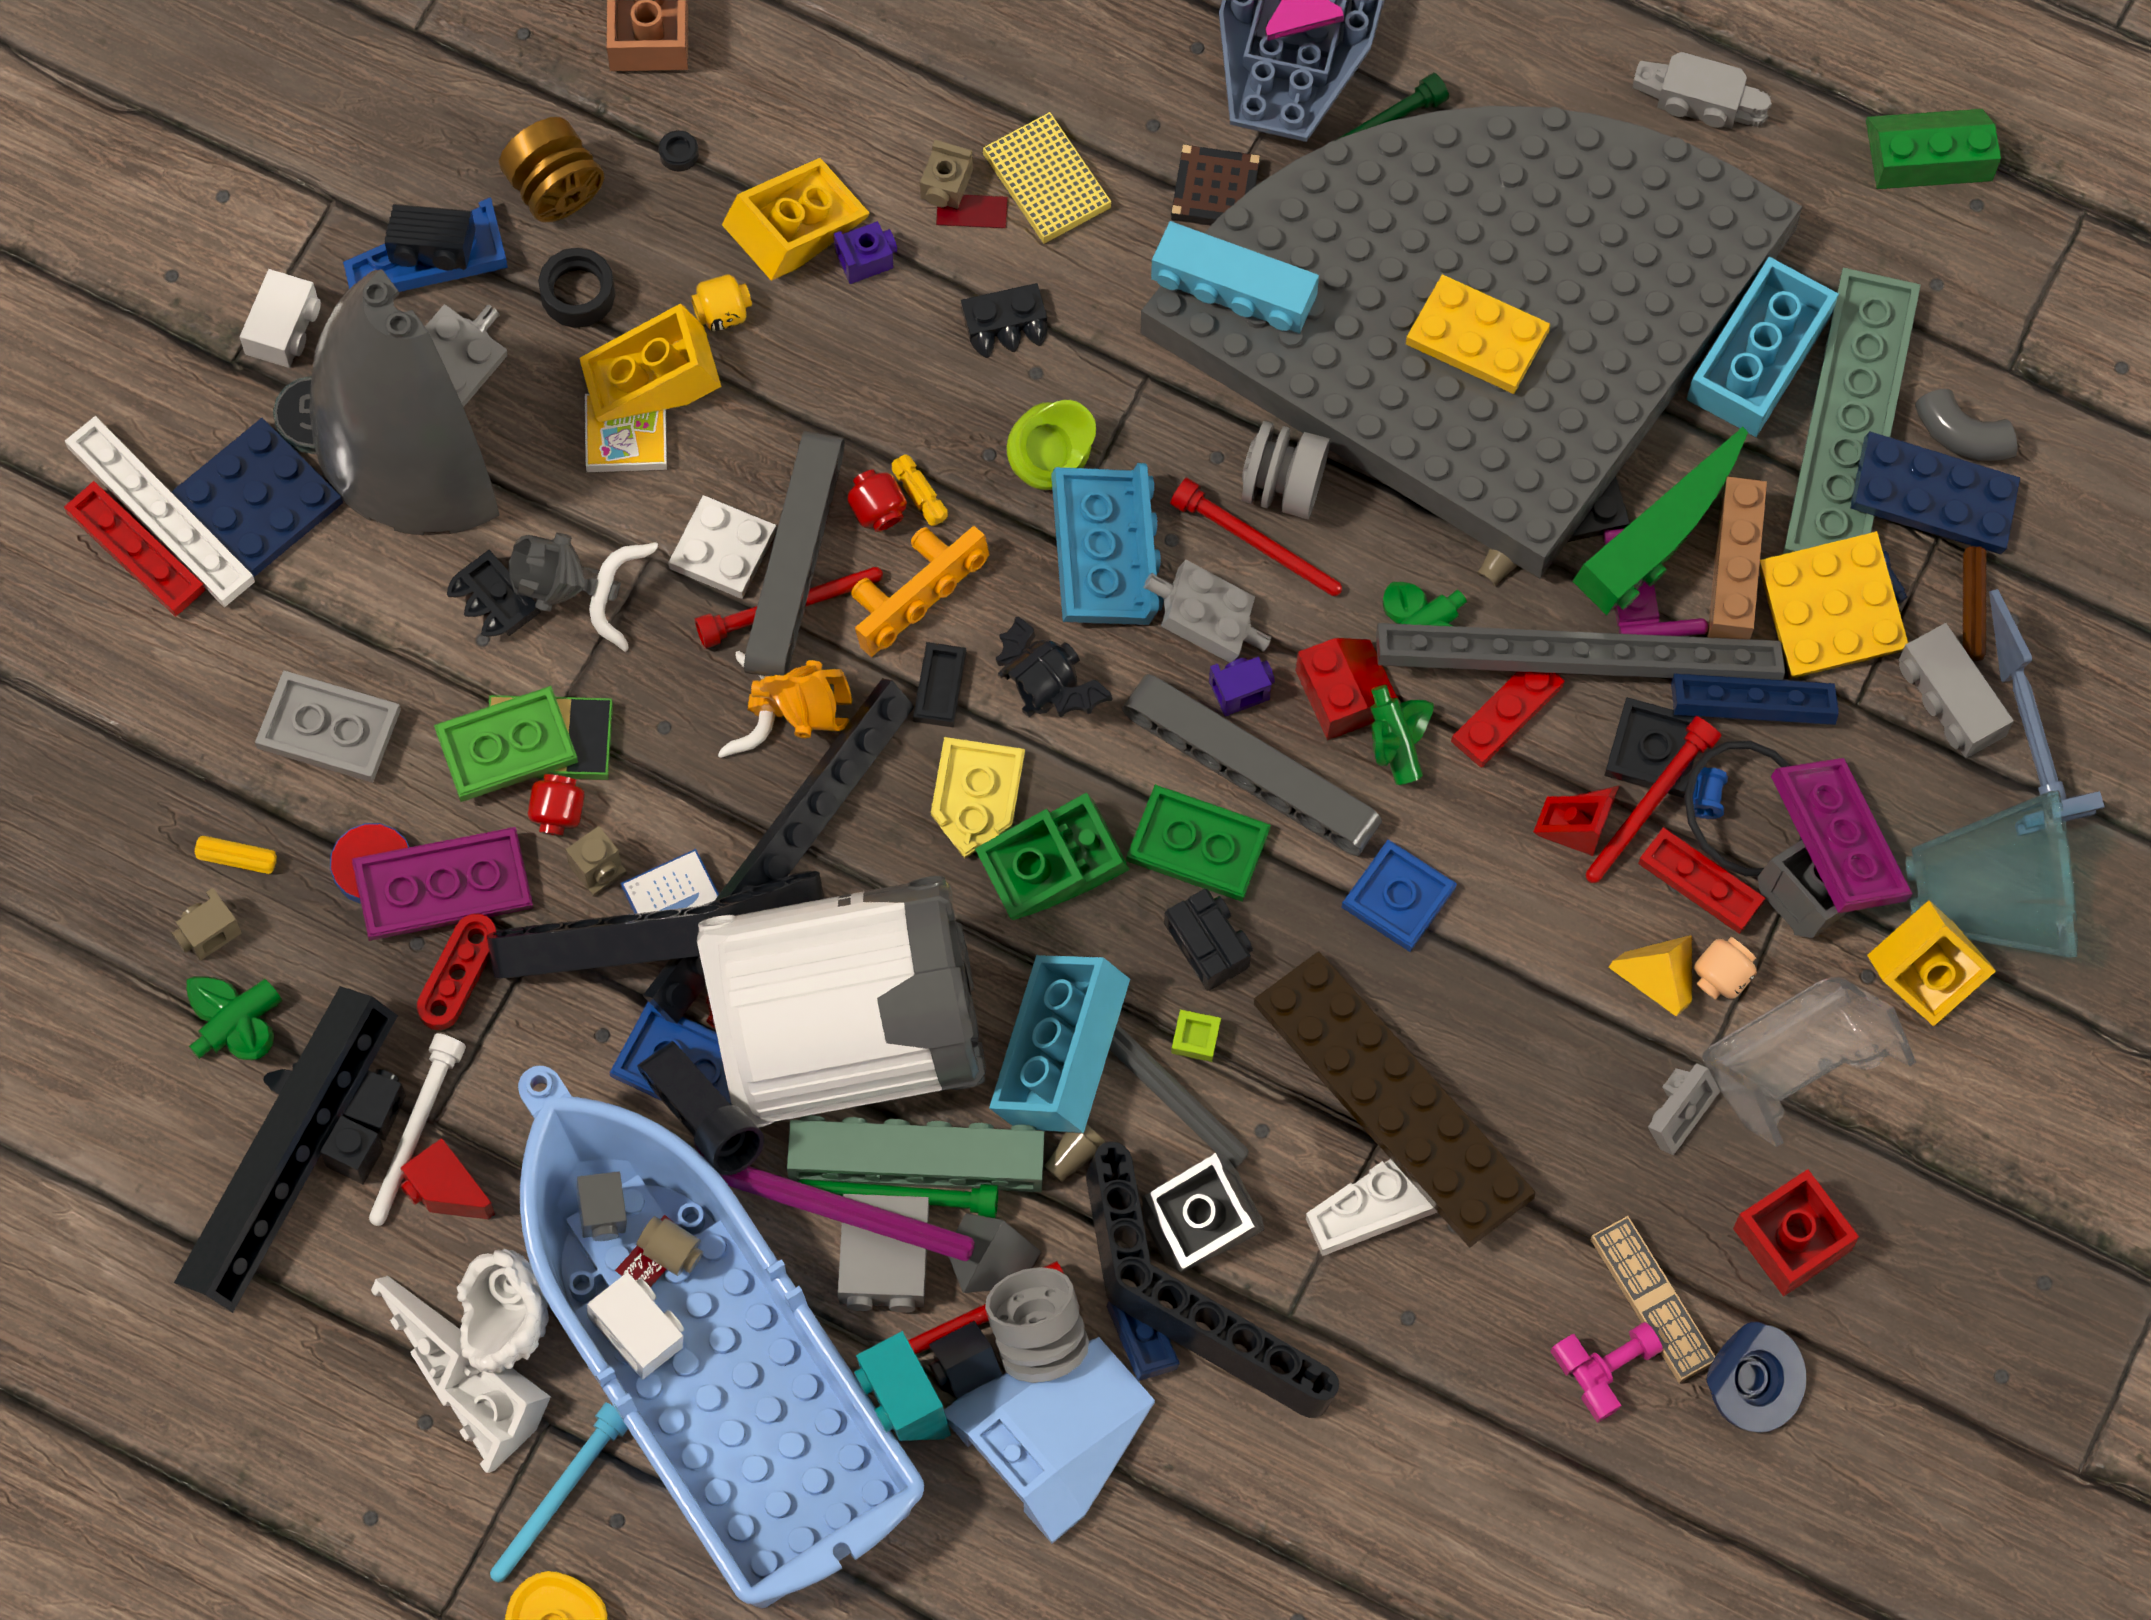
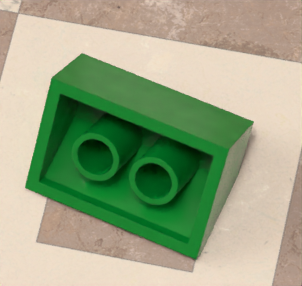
M1983 109L1870 116L1866 118L1876 189L1989 182L1994 179L2001 156L1995 123Z

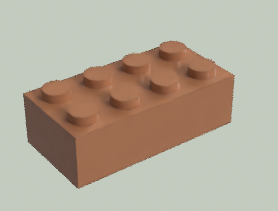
M607 0V54L610 71L688 70V0Z

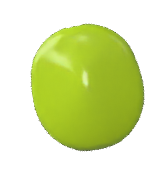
M1060 400L1054 403L1045 402L1033 406L1018 419L1008 436L1007 458L1012 470L1027 485L1039 490H1052L1051 474L1055 467L1084 468L1089 459L1091 445L1096 436L1095 419L1085 406L1073 400Z

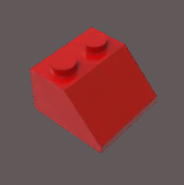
M1333 638L1301 650L1297 654L1295 671L1327 741L1375 722L1370 708L1375 704L1371 692L1373 688L1387 685L1390 697L1397 698L1383 666L1378 665L1377 653L1370 639Z

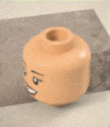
M1730 937L1728 941L1716 939L1694 965L1696 973L1701 977L1697 985L1715 1000L1720 994L1728 999H1734L1738 997L1755 977L1757 969L1753 962L1756 957L1733 937Z

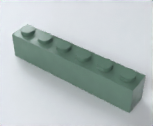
M809 1115L800 1117V1120H790L787 1161L788 1179L793 1181L811 1179L891 1186L958 1189L980 1188L981 1184L998 1185L999 1190L1042 1192L1044 1131H1036V1128L1030 1125H1014L1011 1127V1130L994 1129L993 1125L987 1123H972L969 1125V1128L952 1127V1124L944 1121H931L926 1126L910 1125L908 1121L901 1119H889L884 1124H872L858 1117L844 1118L842 1122H827L823 1117Z

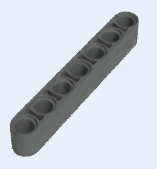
M804 431L802 434L744 660L745 673L774 676L786 675L789 672L842 465L845 439L843 437Z
M1145 674L1122 707L1124 714L1140 727L1348 854L1359 856L1382 823V818L1368 805L1153 675Z

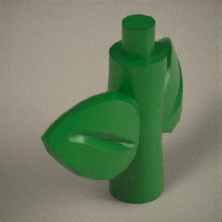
M1406 582L1390 583L1383 596L1384 612L1397 624L1453 626L1449 623L1459 617L1457 610L1467 603V599L1458 589L1448 597L1441 594L1428 603L1426 594L1418 586Z
M1387 685L1373 688L1371 692L1375 704L1370 708L1375 719L1371 726L1372 741L1374 742L1372 747L1378 766H1387L1390 763L1396 785L1416 781L1423 774L1415 744L1424 735L1433 712L1434 703L1426 700H1408L1399 704L1398 698L1390 697Z
M193 976L187 979L186 990L190 1004L200 1019L208 1021L207 1024L198 1030L201 1037L189 1046L198 1059L202 1058L210 1050L217 1054L226 1045L235 1057L243 1060L260 1059L269 1052L274 1043L273 1029L259 1017L276 1007L283 1000L265 978L240 995L231 983L223 979L207 976Z

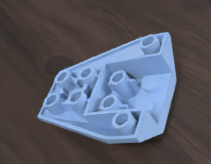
M1100 1337L1089 1341L1088 1353L1081 1364L1067 1375L1051 1381L1032 1383L1017 1380L1005 1373L959 1397L944 1411L948 1425L967 1447L972 1444L1024 1503L1025 1514L1051 1543H1054L1085 1517L1154 1405L1155 1400Z

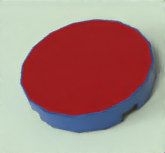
M364 823L349 829L337 840L330 856V871L336 886L348 899L360 903L352 859L409 848L407 840L396 829L381 823Z

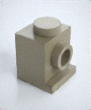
M934 140L932 153L920 181L921 199L927 200V202L937 207L949 206L958 209L973 172L972 150Z
M597 826L565 849L569 867L593 897L627 874L626 869L621 864L619 850L600 826Z
M214 888L206 892L209 898L208 901L203 904L196 903L182 913L181 919L176 921L178 929L171 933L183 952L186 954L192 950L199 961L242 933L237 920Z

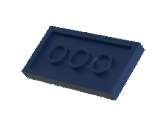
M1869 431L1864 437L1850 508L2002 554L2008 545L2020 477Z

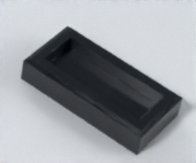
M926 642L913 722L954 728L967 654L965 647Z

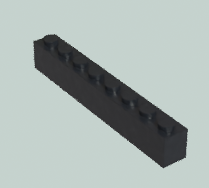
M342 986L337 990L174 1281L176 1285L199 1300L231 1313L237 1307L317 1163L322 1147L340 1116H343L398 1017L397 1014L373 996Z

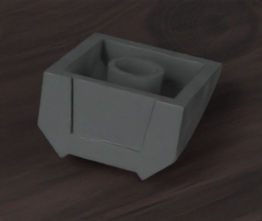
M1802 840L1773 857L1757 877L1761 895L1790 925L1794 935L1813 938L1849 913H1838Z
M1217 1153L1142 1198L1143 1221L1166 1265L1180 1272L1205 1262L1264 1231L1262 1216L1257 1211L1238 1171L1227 1157Z

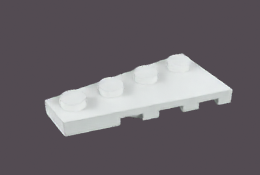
M1389 1159L1385 1163L1383 1161L1370 1169L1369 1174L1354 1184H1348L1307 1212L1306 1221L1322 1256L1430 1216L1437 1213V1211L1395 1163Z

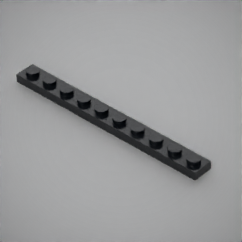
M883 678L880 680L715 900L786 877L790 874L915 707L892 680ZM700 956L670 959L643 994L648 1002L669 1022L677 1024L706 986Z

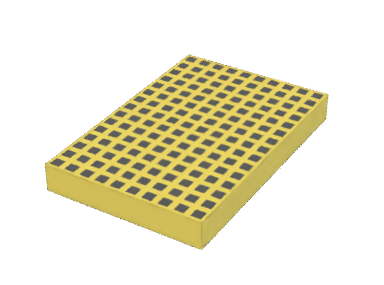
M1050 112L983 147V155L1043 244L1111 208L1110 199Z

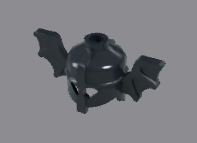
M1019 616L1015 617L1012 627L1006 633L999 635L1003 643V650L996 657V662L998 666L1005 667L998 672V676L1000 678L1005 677L1007 680L1011 678L1016 682L1018 692L1025 703L1022 712L1026 716L1031 717L1034 713H1047L1054 706L1059 717H1063L1064 714L1073 710H1082L1087 714H1091L1094 707L1098 704L1113 700L1111 692L1096 680H1091L1077 686V675L1074 665L1080 659L1068 643L1063 642L1060 645L1053 641L1040 640L1031 644L1036 636L1034 629Z

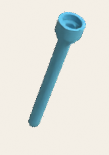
M605 1402L595 1415L597 1421L593 1426L596 1430L491 1569L490 1576L493 1581L503 1582L509 1576L609 1440L614 1441L618 1435L623 1437L628 1428L613 1405Z

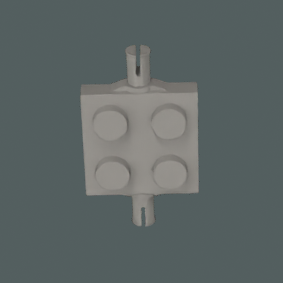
M444 304L425 326L463 407L507 357V349L493 340L486 332L500 316L495 308L492 310L491 305H486L478 317L472 321L463 318Z
M1186 559L1178 567L1172 584L1153 573L1147 577L1143 588L1164 598L1165 614L1161 627L1229 663L1239 656L1243 641L1260 649L1262 652L1268 647L1271 636L1251 627L1250 614L1255 596Z

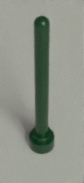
M1433 72L1419 81V86L1415 87V93L1336 140L1389 121L1402 119L1422 106L1425 108L1429 106L1437 107L1449 100L1447 87L1439 75Z

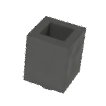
M620 1171L578 1176L576 1191L583 1238L593 1237L594 1241H609L619 1236L618 1233H625L627 1219Z

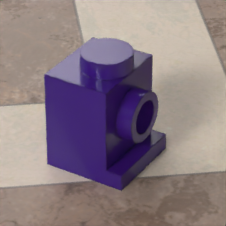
M878 221L844 234L841 231L834 233L835 253L849 284L894 268L893 253L897 252L894 236L890 229L882 231Z
M1259 656L1250 660L1246 658L1236 659L1227 664L1224 670H1221L1218 664L1210 666L1209 684L1224 717L1270 700L1271 684L1275 683V679L1269 663L1266 660L1261 662Z

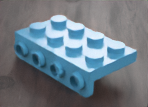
M1137 463L1134 470L1055 467L1051 478L1063 622L1149 625L1156 613L1162 610L1164 598L1143 588L1147 577L1151 573L1157 576L1161 563L1160 551L1154 549L1157 515L1155 512H1151L1150 500L1154 494L1153 476H1148L1147 464Z

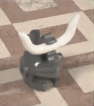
M556 533L555 538L552 540L533 535L519 537L513 546V552L509 560V577L514 592L517 595L537 599L536 608L551 611L553 604L567 601L581 591H586L589 595H592L589 608L591 623L598 634L614 643L624 652H627L629 647L624 635L608 623L605 616L607 600L614 601L617 598L621 585L620 582L614 580L616 570L626 561L645 558L654 553L658 548V543L621 547L612 552L602 563L600 570L582 566L579 556L571 544L572 537L567 534Z

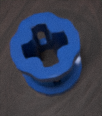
M1704 767L1698 774L1693 794L1695 817L1717 819L1724 815V806L1721 804L1723 786L1728 781L1725 771Z

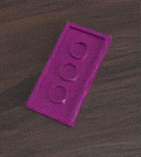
M1839 758L1776 768L1771 778L1838 913L1907 902L1913 893L1845 759Z
M516 827L352 859L368 941L458 924L463 917L470 914H482L487 917L533 909Z

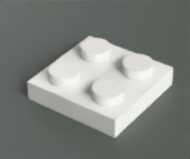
M703 495L668 562L669 569L743 599L777 532L776 525Z

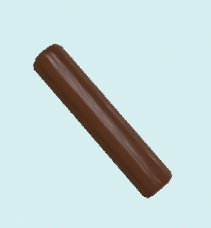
M1974 546L1967 547L1963 553V648L1972 661H1982L1986 655V550L1983 547Z

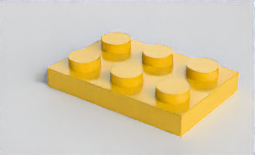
M1442 274L1408 333L1406 345L1515 394L1549 332L1550 323Z

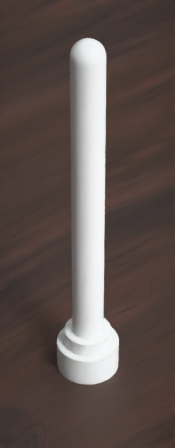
M435 1034L429 1047V1052L432 1053L429 1060L432 1062V1065L369 1215L370 1222L375 1226L385 1223L403 1180L400 1167L412 1158L447 1070L453 1069L455 1063H460L466 1049L464 1043L453 1037Z

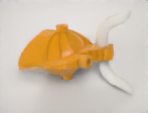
M736 651V659L744 668L745 654ZM809 660L805 666L795 668L786 675H758L761 681L753 680L747 708L748 711L759 716L757 726L749 735L727 743L721 748L718 756L723 758L756 748L770 734L775 716L782 717L784 715L785 719L795 727L794 735L799 738H810L813 730H843L849 723V719L835 718L836 705H852L850 687L843 671L840 669L822 670L821 662ZM829 684H834V694Z

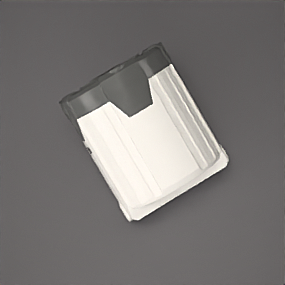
M944 876L923 877L906 884L742 915L717 916L703 920L698 924L697 944L731 1103L733 1106L741 1108L758 1128L777 1121L937 1091L967 1089L985 1082V1054L982 1042L978 1040V1024L971 994L975 988L962 924L956 921L952 905L951 885L945 881Z

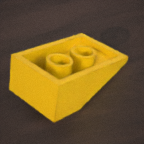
M818 158L737 194L722 226L772 281L803 266L834 243V233L839 231L842 234L849 232L864 221L870 213L821 158Z
M681 303L579 358L595 418L599 422L688 405L722 387L705 328Z

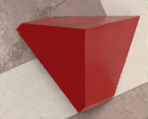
M1620 785L1574 796H1547L1533 832L1539 837L1593 856Z

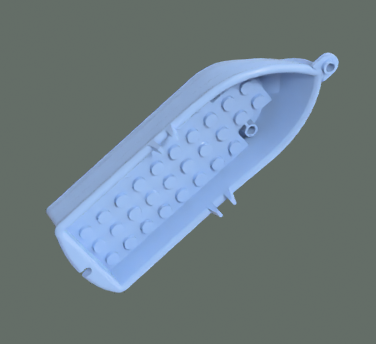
M534 1066L526 1070L520 1077L518 1090L523 1103L533 1116L534 1121L526 1143L521 1169L520 1215L526 1252L533 1273L553 1313L735 1595L747 1604L758 1608H766L785 1595L804 1589L841 1570L842 1566L839 1560L850 1553L854 1560L861 1557L885 1538L903 1519L909 1516L911 1509L923 1495L924 1482L892 1431L890 1430L887 1433L884 1431L874 1411L876 1407L868 1395H865L858 1380L809 1308L800 1286L795 1287L787 1275L782 1259L777 1260L721 1175L702 1155L676 1134L660 1124L625 1108L598 1100L571 1096L558 1074L549 1067ZM539 1083L547 1085L543 1091L537 1092L533 1090L534 1086ZM620 1171L627 1219L626 1232L618 1233L619 1236L609 1241H594L593 1237L583 1238L576 1191L577 1177ZM666 1215L678 1226L701 1240L698 1248L703 1251V1254L691 1273L684 1270L679 1276H676L666 1270L651 1286L656 1295L655 1304L663 1313L667 1310L671 1311L684 1328V1331L681 1332L683 1335V1348L642 1380L588 1318L587 1304L622 1277L615 1270L637 1246L636 1243L648 1222L654 1216L661 1219Z

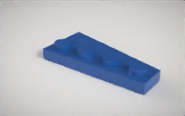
M491 197L478 202L479 208L472 210L476 232L468 266L465 270L457 268L446 271L429 265L424 267L419 264L418 266L403 267L397 263L393 264L388 259L385 244H382L343 262L349 289L371 271L380 269L385 272L398 292L508 268Z

